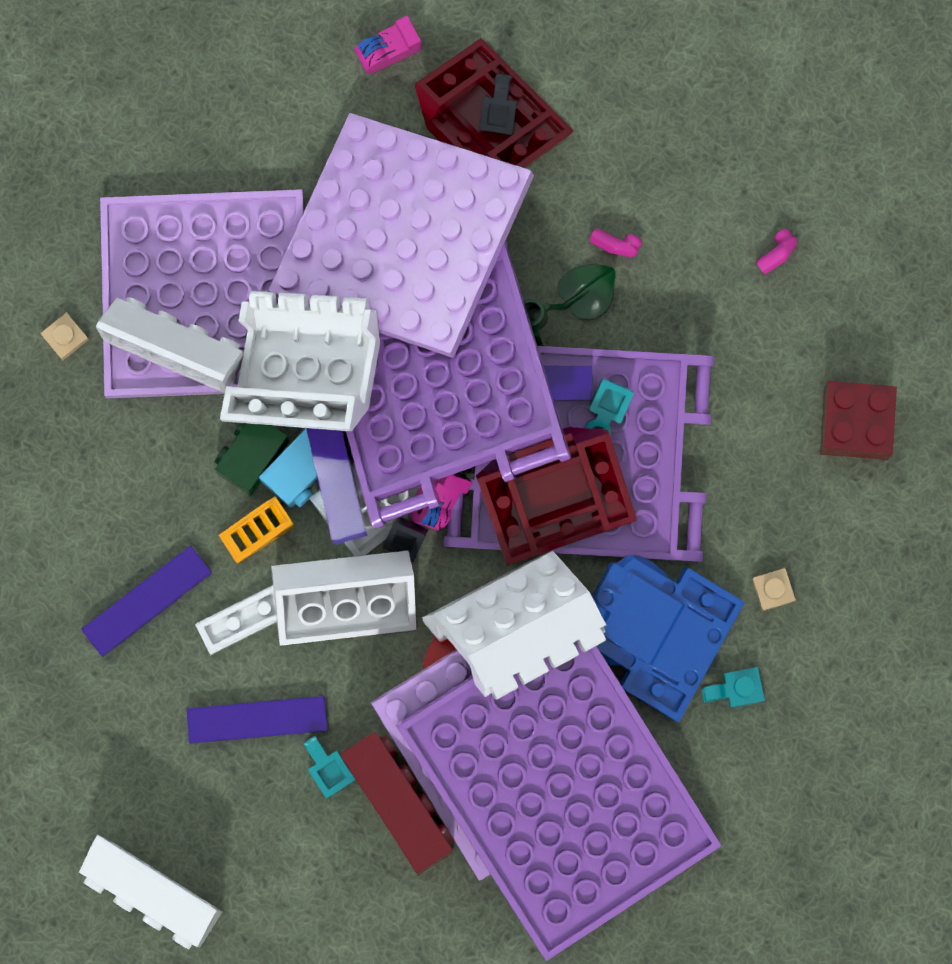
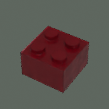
M828 381L824 388L820 455L888 460L893 454L897 386Z

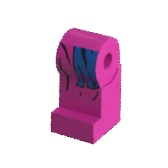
M405 16L395 21V25L379 32L378 35L360 42L354 48V51L366 73L372 74L421 51L422 45L408 16Z
M461 472L433 481L441 505L432 509L425 507L411 512L410 515L413 523L436 531L446 527L451 517V510L460 493L467 494L473 483ZM420 486V488H419V490H418L416 496L423 493L421 486Z

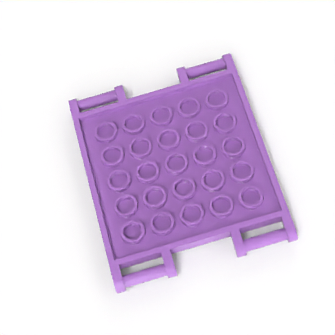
M507 240L503 244L454 358L379 333L380 347L369 409L353 431H346L368 515L375 529L385 526L386 521L425 507L432 509L440 506L439 495L433 481L488 461L497 460L502 478L507 482L515 479V475L555 460L559 459L563 462L571 459V453L565 440L510 257ZM549 439L553 440V447L510 462L508 454ZM419 486L422 487V494L380 508V500Z
M537 346L543 365L592 366V399L602 377L635 392L621 424L611 420L609 425L611 428L610 437L637 521L551 551L561 554L613 557L638 555L647 559L703 562L704 551H700L703 504L707 502V493L680 492L684 424L711 425V414H708L711 367H714L715 357ZM687 366H697L694 413H685ZM554 401L562 429L567 427L585 428L586 423L597 415L589 411L591 401ZM595 426L593 429H603V428L600 427V426ZM491 461L475 466L474 479H469L473 482L469 490H474L471 538L461 537L463 493H460L451 510L447 536H444L443 547L501 550L476 475ZM680 502L689 503L687 550H677Z

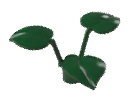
M592 264L568 271L560 279L557 286L558 294L566 301L565 303L549 304L546 302L542 305L535 299L524 300L537 346H544L539 330L547 324V312L549 310H565L571 307L573 314L583 320H593L606 313L611 306L614 296L615 269L606 265Z

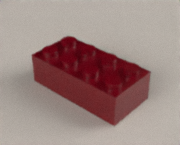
M375 731L340 754L418 876L453 853L450 847L455 843L453 837L444 824L437 827L431 816L436 814L433 806L425 794L420 797L416 795L412 788L417 784L416 780L405 764L400 768L393 759L398 755L397 751L386 735L380 738Z

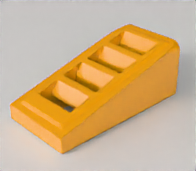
M274 496L219 534V537L238 564L293 529L294 524L276 496ZM271 510L280 522V525L276 528L266 515ZM258 518H261L269 531L266 535L262 534L254 522ZM248 525L258 539L253 544L243 530ZM235 533H238L247 547L242 552L231 537Z

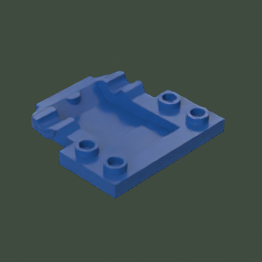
M626 555L617 564L610 563L592 594V598L606 623L604 626L605 632L603 633L606 641L597 645V648L608 665H618L626 670L620 682L626 693L671 720L679 722L745 602L690 568L684 567L677 581L674 582L651 561L638 555Z

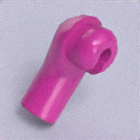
M596 228L590 237L591 244L608 253L628 258L636 256L639 253L637 250L642 246L641 239L634 234H627L623 241Z
M783 229L774 236V240L779 246L756 261L765 275L783 264L797 246L796 236L793 237L789 229Z

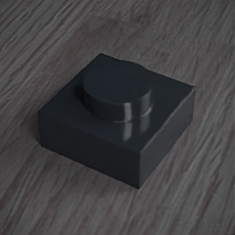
M401 516L397 517L382 548L389 552L409 551L410 560L414 562L429 529Z

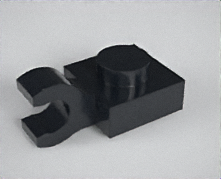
M497 74L494 97H483L479 130L513 135L518 101L508 99L512 75Z

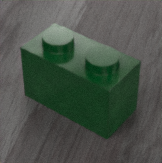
M239 423L234 432L236 439L230 448L224 446L214 461L217 464L215 471L219 476L249 496H252L261 483L259 476L279 457L288 444L289 438L272 425Z

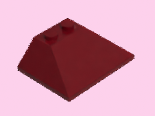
M482 38L419 80L415 85L426 128L438 141L522 168H527L574 131ZM497 74L512 75L513 83H511L508 99L518 101L513 135L479 130L483 97H494Z
M577 427L562 429L571 453V459L563 462L558 459L515 475L516 478L507 482L503 480L496 459L492 460L476 475L507 566L637 521L608 430ZM552 439L508 454L510 462L553 447L554 443Z

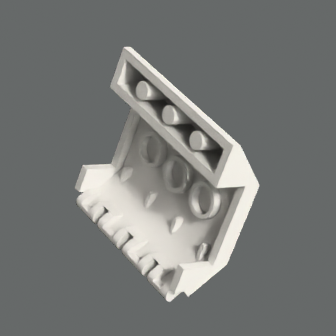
M251 291L249 301H242L238 320L248 329L237 387L226 386L220 420L224 422L353 431L369 409L380 347L377 310L370 309L369 298L344 297L341 307L339 296L312 295L309 305L307 294L280 293L277 303L275 292Z
M553 551L537 556L422 617L425 625L439 642L449 639L471 667L474 684L485 697L492 693L496 700L518 688V684L513 677L514 674H517L521 683L525 685L549 672L543 660L547 657L550 665L556 668L577 657L579 653L574 645L575 641H577L583 652L606 641L603 634L606 623L590 592Z

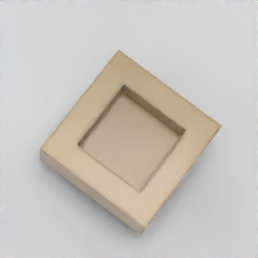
M67 312L40 333L62 361L89 340Z
M785 568L752 578L762 611L796 601Z

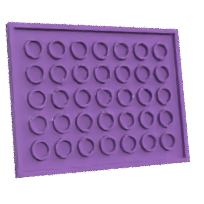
M577 641L574 642L579 653L577 657L556 668L550 665L547 657L543 660L549 672L525 685L521 683L517 674H514L513 677L518 684V688L497 700L493 697L492 693L485 697L476 687L473 676H471L396 725L546 961L721 847L718 839L597 646L583 652Z

